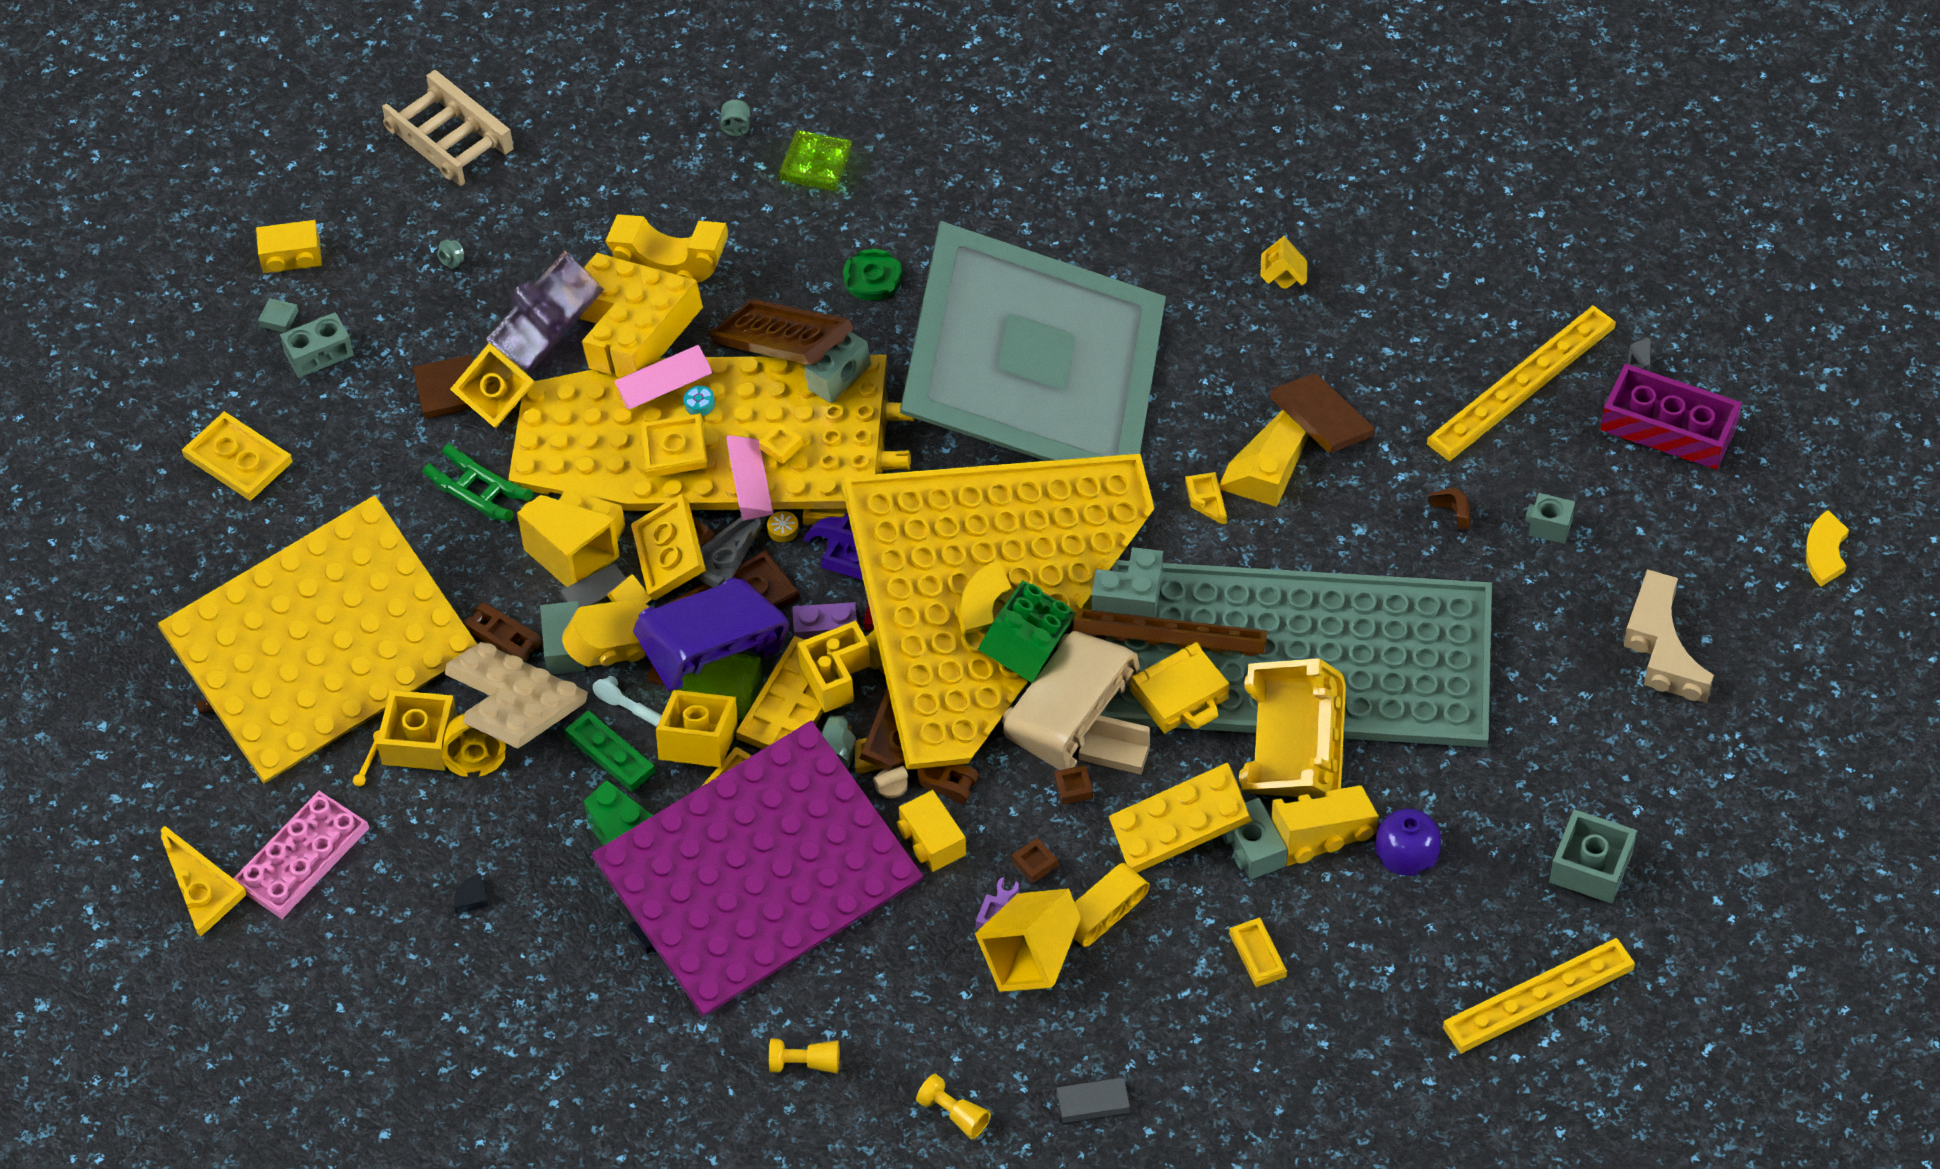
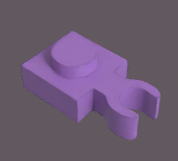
M1004 878L999 879L997 883V896L987 894L976 919L977 929H980L1019 893L1018 882H1015L1012 890L1005 891L1003 890L1005 885Z

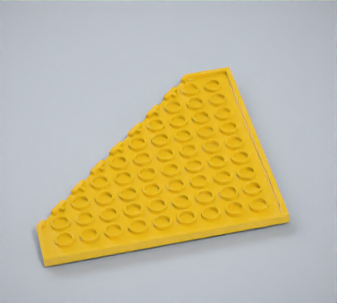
M1140 454L843 477L841 482L907 770L969 763L1028 683V680L978 650L989 628L962 635L958 609L960 599L970 579L986 565L1001 561L1011 585V590L995 601L992 610L994 620L1022 580L1038 586L1045 594L1055 600L1064 602L1074 612H1077L1078 608L1082 609L1092 595L1096 569L1110 571L1116 560L1119 559L1154 510Z

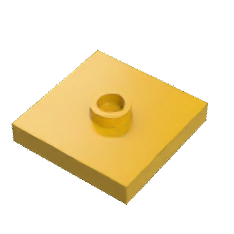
M701 413L640 423L647 478L708 468Z

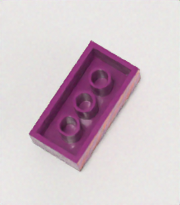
M1625 363L1604 406L1600 430L1718 470L1738 426L1742 402Z

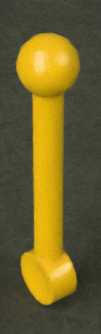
M380 730L374 732V743L359 774L353 777V783L356 786L360 787L365 784V775L378 750L377 740Z

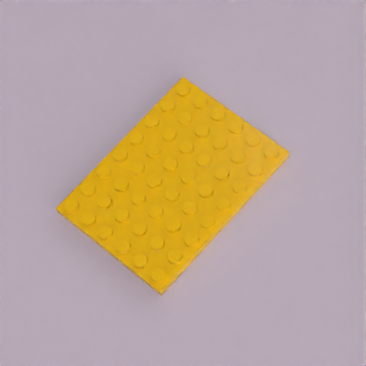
M376 495L158 623V628L263 784L384 711L390 690L417 691L443 675L448 662L477 645Z

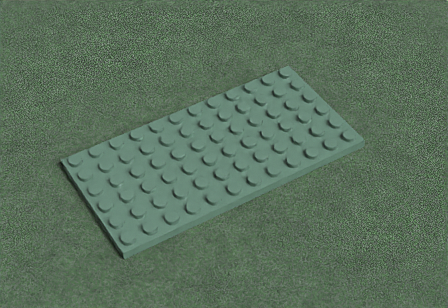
M1116 560L1112 566V571L1128 573L1130 561ZM1163 563V576L1156 618L1268 631L1265 652L1256 656L1242 655L1239 651L1233 650L1213 652L1208 650L1207 647H1201L1202 651L1229 682V699L1216 705L1218 718L1198 728L1199 730L1256 733L1258 702L1245 689L1248 664L1320 658L1339 670L1345 679L1344 739L1488 747L1492 582ZM1106 636V641L1124 646L1138 655L1141 671L1184 649L1176 646L1174 643L1163 642L1159 645H1152L1140 639L1119 641L1115 640L1112 636ZM1125 685L1126 689L1122 694L1118 691L1100 714L1101 716L1139 725L1159 727L1131 693L1130 687ZM1186 722L1176 727L1183 729H1193Z

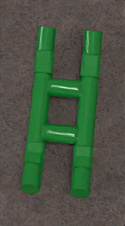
M450 443L441 452L453 461L452 463L465 472L456 482L443 472H440L431 463H428L422 470V473L432 480L433 484L447 494H452L481 511L483 515L494 520L510 522L514 516L512 510L502 508L501 505L491 502L500 492L515 500L530 501L533 497L531 489L521 487L509 480L506 481L475 463L473 459L469 458L462 451L457 450ZM476 478L490 485L480 496L467 490L468 486Z

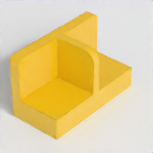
M1283 236L1261 254V277L1268 284L1275 280L1284 289L1290 287L1296 281L1303 286L1307 282V261L1287 238Z

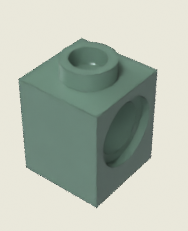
M1538 493L1535 505L1529 504L1525 522L1530 523L1529 536L1566 544L1573 519L1575 501Z

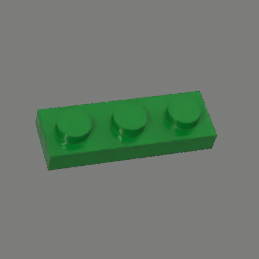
M589 710L565 729V735L571 742L631 792L655 773V766Z

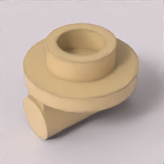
M904 766L891 771H881L873 778L876 791L885 798L901 796L907 789L908 773Z

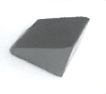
M1650 338L1630 345L1627 364L1649 371Z

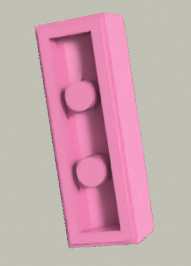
M696 345L614 382L626 409H631L713 372L699 345Z
M726 436L742 520L773 515L759 440Z

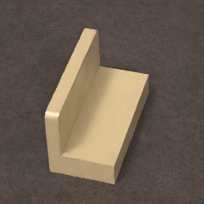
M1099 715L1084 736L1085 744L1079 750V760L1141 775L1150 749V728Z

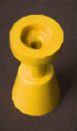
M771 1038L769 1045V1072H781L784 1068V1063H807V1067L810 1069L838 1074L839 1040L809 1044L807 1049H785L781 1039Z
M932 1074L919 1089L916 1102L924 1107H931L935 1103L939 1104L950 1112V1119L971 1140L978 1137L987 1126L991 1117V1111L964 1099L955 1100L944 1092L945 1081L937 1074Z

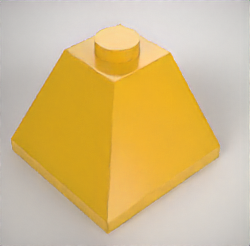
M488 343L450 390L494 428H497L535 381L500 349Z

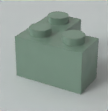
M1132 547L1128 573L1096 569L1092 590V610L1156 617L1163 576V551Z

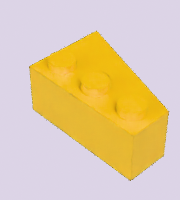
M1362 785L1326 791V797L1311 799L1309 794L1300 795L1298 802L1284 803L1282 799L1273 800L1272 822L1287 847V866L1308 862L1314 856L1325 852L1332 853L1338 851L1344 845L1355 841H1366L1376 834L1378 814Z

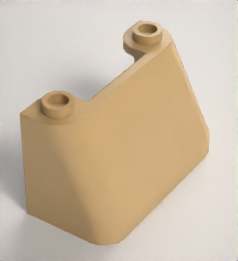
M1073 631L1070 634L1066 633L1058 643V650L1014 707L1008 708L1002 718L1005 738L1059 770L1075 767L1077 760L1072 755L1077 747L1082 748L1084 746L1083 736L1118 691L1122 694L1126 689L1125 685L1130 687L1131 677L1141 672L1138 655L1124 646L1078 631Z

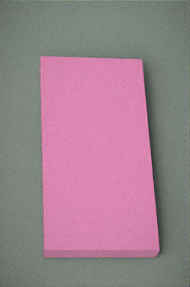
M318 791L233 879L245 888L248 897L283 919L369 829L368 822L321 791Z

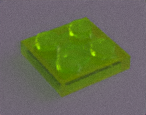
M796 130L779 171L780 180L836 191L853 149L852 141Z

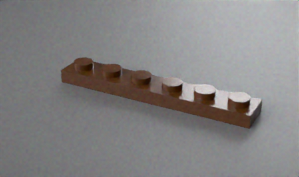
M1080 608L1077 609L1073 625V631L1093 637L1106 635L1112 636L1115 640L1119 641L1140 639L1152 645H1159L1163 642L1174 643L1180 648H1185L1197 642L1200 647H1207L1208 650L1213 652L1233 650L1239 651L1242 655L1246 656L1264 654L1268 634L1267 630Z

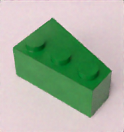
M607 780L584 800L587 822L602 846L653 816Z

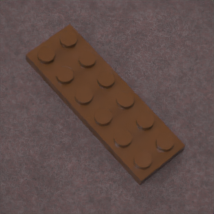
M750 299L709 332L708 335L714 344L811 365L819 362L823 358V354L832 346L842 343L846 335L854 328L847 318Z

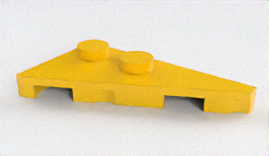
M164 826L160 830L162 834L161 839L196 932L201 937L247 895L246 890L237 881Z

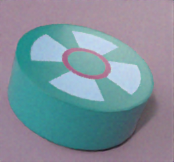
M706 386L692 387L684 394L685 409L691 415L701 413L704 416L709 414L715 407L714 394Z

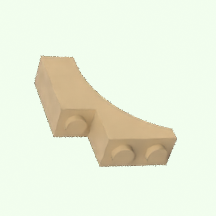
M1647 569L1626 629L1624 647L1631 648L1636 652L1652 654L1647 667L1644 685L1652 687L1657 691H1666L1684 696L1688 700L1707 703L1714 675L1701 667L1687 653L1677 637L1673 625L1671 606L1675 597L1678 578Z

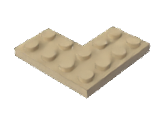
M478 643L448 662L445 670V675L489 695V697L465 712L463 723L517 749L585 704L588 694L587 691L577 687L573 682L557 678L547 670L536 668L523 662L520 657L506 654L489 643Z

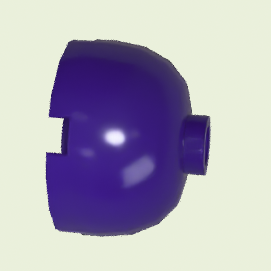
M1410 808L1396 810L1385 817L1378 827L1375 852L1383 861L1382 865L1387 870L1398 875H1418L1420 870H1424L1427 867L1428 870L1432 868L1440 856L1441 835L1438 826L1426 813L1420 810Z

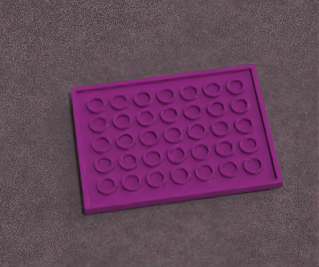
M812 720L592 853L593 860L702 1018L922 881L923 878L922 873Z

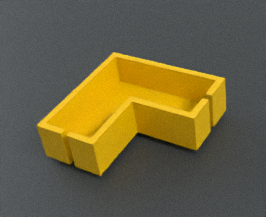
M596 253L583 268V274L579 273L565 288L571 316L596 323L582 340L589 369L610 375L613 374L615 369L616 376L620 378L657 363L703 308L697 280Z

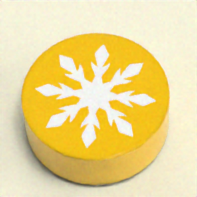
M779 511L771 515L767 521L770 538L777 542L793 540L799 532L796 516L787 511Z

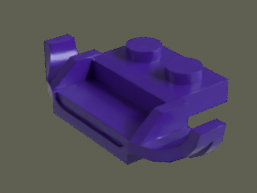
M848 513L844 517H828L817 521L807 532L804 541L810 543L815 536L828 538V549L821 558V568L863 580Z

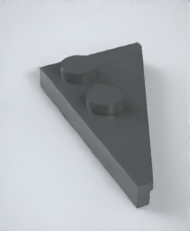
M741 516L704 544L700 549L706 571L695 578L712 588L720 586L728 579L733 578L768 516L744 521Z

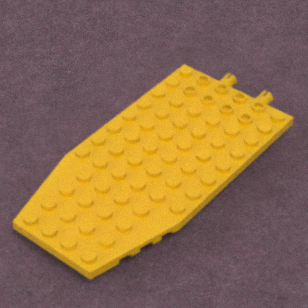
M870 355L871 365L832 404L808 390L804 371L806 364L772 356L705 357L711 367L712 374L631 409H626L614 382L620 379V377L616 376L615 369L612 375L592 369L535 381L521 398L508 480L521 487L531 489L532 492L548 495L550 492L562 494L565 488L621 505L622 509L626 511H653L680 494L688 499L691 510H740L726 436L745 437L760 441L780 422L803 438L804 445L784 464L761 451L772 509H847L841 485L843 477L882 474L883 470H910V450L884 451L887 421L913 422L915 418L900 414L901 403L888 402L886 391L887 355ZM695 386L710 388L714 394L715 407L709 414L702 416L708 468L647 478L640 423L691 415L686 411L683 401L686 391Z

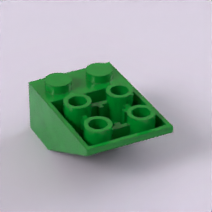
M1022 580L993 621L978 650L1033 683L1074 619L1076 612L1071 610L1064 602L1055 600L1045 594L1038 586Z

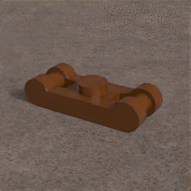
M481 602L474 609L475 614L471 618L467 617L462 622L472 637H477L485 643L492 644L496 649L506 654L520 657L526 663L530 660V654L533 651H538L543 646V639L536 632L484 602ZM518 639L524 642L521 646L515 644Z

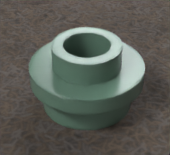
M446 239L439 244L438 257L442 264L453 269L458 267L460 262H463L464 251L458 241Z

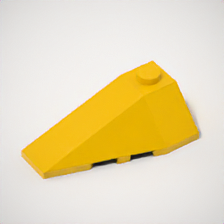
M1282 410L1229 462L1219 484L1220 490L1277 507L1309 434Z

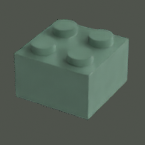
M1574 809L1553 859L1549 883L1613 904L1634 850L1637 830Z

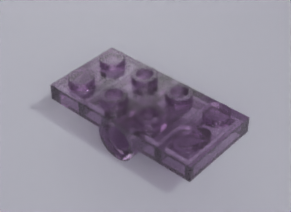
M564 250L536 283L525 282L514 290L511 302L515 307L486 340L500 349L529 375L602 293L604 288L572 254Z

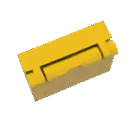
M1195 642L1132 676L1130 691L1165 734L1185 722L1193 729H1198L1218 718L1216 705L1229 699V682L1202 651L1200 645Z

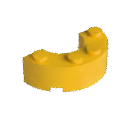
M617 214L605 242L615 258L691 278L699 283L713 274L727 242L728 229L726 223L698 221L691 237L676 238L657 231L647 222L644 216Z

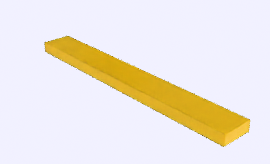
M1592 305L1427 438V445L1450 462L1615 329L1616 321Z

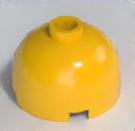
M465 713L455 717L446 727L442 747L444 748V756L442 757L444 764L450 771L463 777H468L470 772L480 771V777L497 770L505 759L506 743L463 723Z

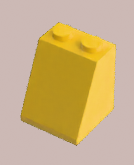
M540 495L532 502L526 503L517 512L524 550L566 587L606 568L620 557L615 522L609 515L544 495Z
M1069 888L1017 893L975 933L999 992L1052 988L1055 985L1081 919Z

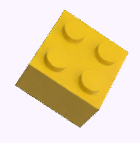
M390 690L377 740L382 765L445 771L446 765L442 758L444 756V748H442L443 738L447 725L457 717L453 695Z
M673 690L656 727L658 760L721 767L738 729L736 697Z

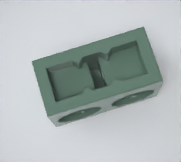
M336 312L280 334L284 353L298 378L354 356L350 337Z

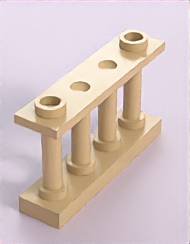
M434 70L426 75L429 87L428 93L398 113L387 103L382 106L385 118L383 123L390 133H396L439 168L445 178L448 180L452 179L462 186L465 184L463 166L490 147L497 148L504 155L514 149L511 130L437 70ZM434 102L441 103L446 107L418 128L408 121ZM452 117H458L464 122V124L437 143L427 136ZM471 132H477L483 137V139L456 158L446 152L447 149Z

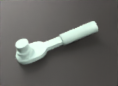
M608 676L606 679H599L593 684V691L599 699L613 706L619 704L632 711L634 715L657 727L662 715L641 703H636L623 696L616 687L618 681L615 677Z

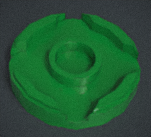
M868 249L858 252L856 257L852 259L850 257L846 261L843 269L844 285L850 294L868 301L883 300L893 295L900 288L903 279L901 263L898 259L896 261L891 253L879 249Z

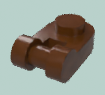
M962 764L917 769L918 780L922 787L948 796L959 804L967 802L970 796L969 788L975 785L979 777L975 769ZM951 777L958 779V784L951 782Z

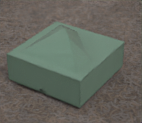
M269 298L258 319L259 327L283 333L289 331L298 313L297 304Z

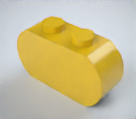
M628 599L579 607L563 631L562 642L565 650L576 662L587 667L596 665L609 666L615 662L627 660L635 662L642 659L646 653L633 633V629L639 619L638 615L646 608H649V606L637 599Z

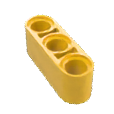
M1121 863L1117 865L1075 902L1081 919L1073 939L1083 947L1091 945L1145 897L1150 887L1149 883L1127 864Z

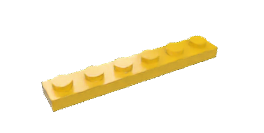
M1615 938L1443 1022V1029L1459 1053H1464L1633 971L1635 962L1620 941Z

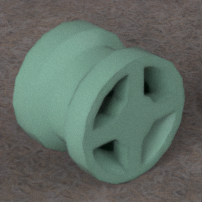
M740 100L725 102L721 107V130L730 136L744 135L749 130L748 118L750 116V107L747 103Z

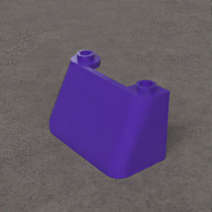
M731 578L720 586L658 608H646L638 615L639 619L634 626L633 633L667 690L671 692L684 686L682 678L686 674L693 672L694 676L700 674L705 664L752 648L754 653L761 651L764 657L779 652L788 631L789 622L779 609L744 579Z

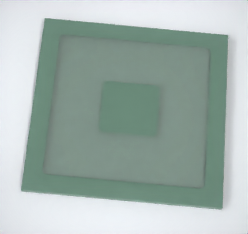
M940 221L900 414L1044 461L1140 454L1166 296Z

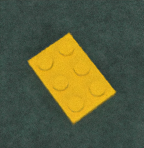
M225 411L182 449L184 458L249 501L257 496L293 462L291 454Z
M682 494L631 524L647 595L653 600H657L706 571L689 501Z

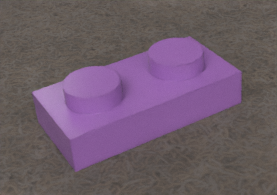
M856 602L793 606L794 636L802 639H809L850 622L857 621Z

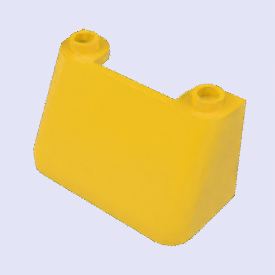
M1320 658L1248 664L1245 689L1258 702L1255 762L1245 763L1243 769L1240 770L1239 781L1242 786L1241 790L1248 794L1292 797L1309 794L1310 798L1326 797V791L1341 789L1346 684L1343 674Z

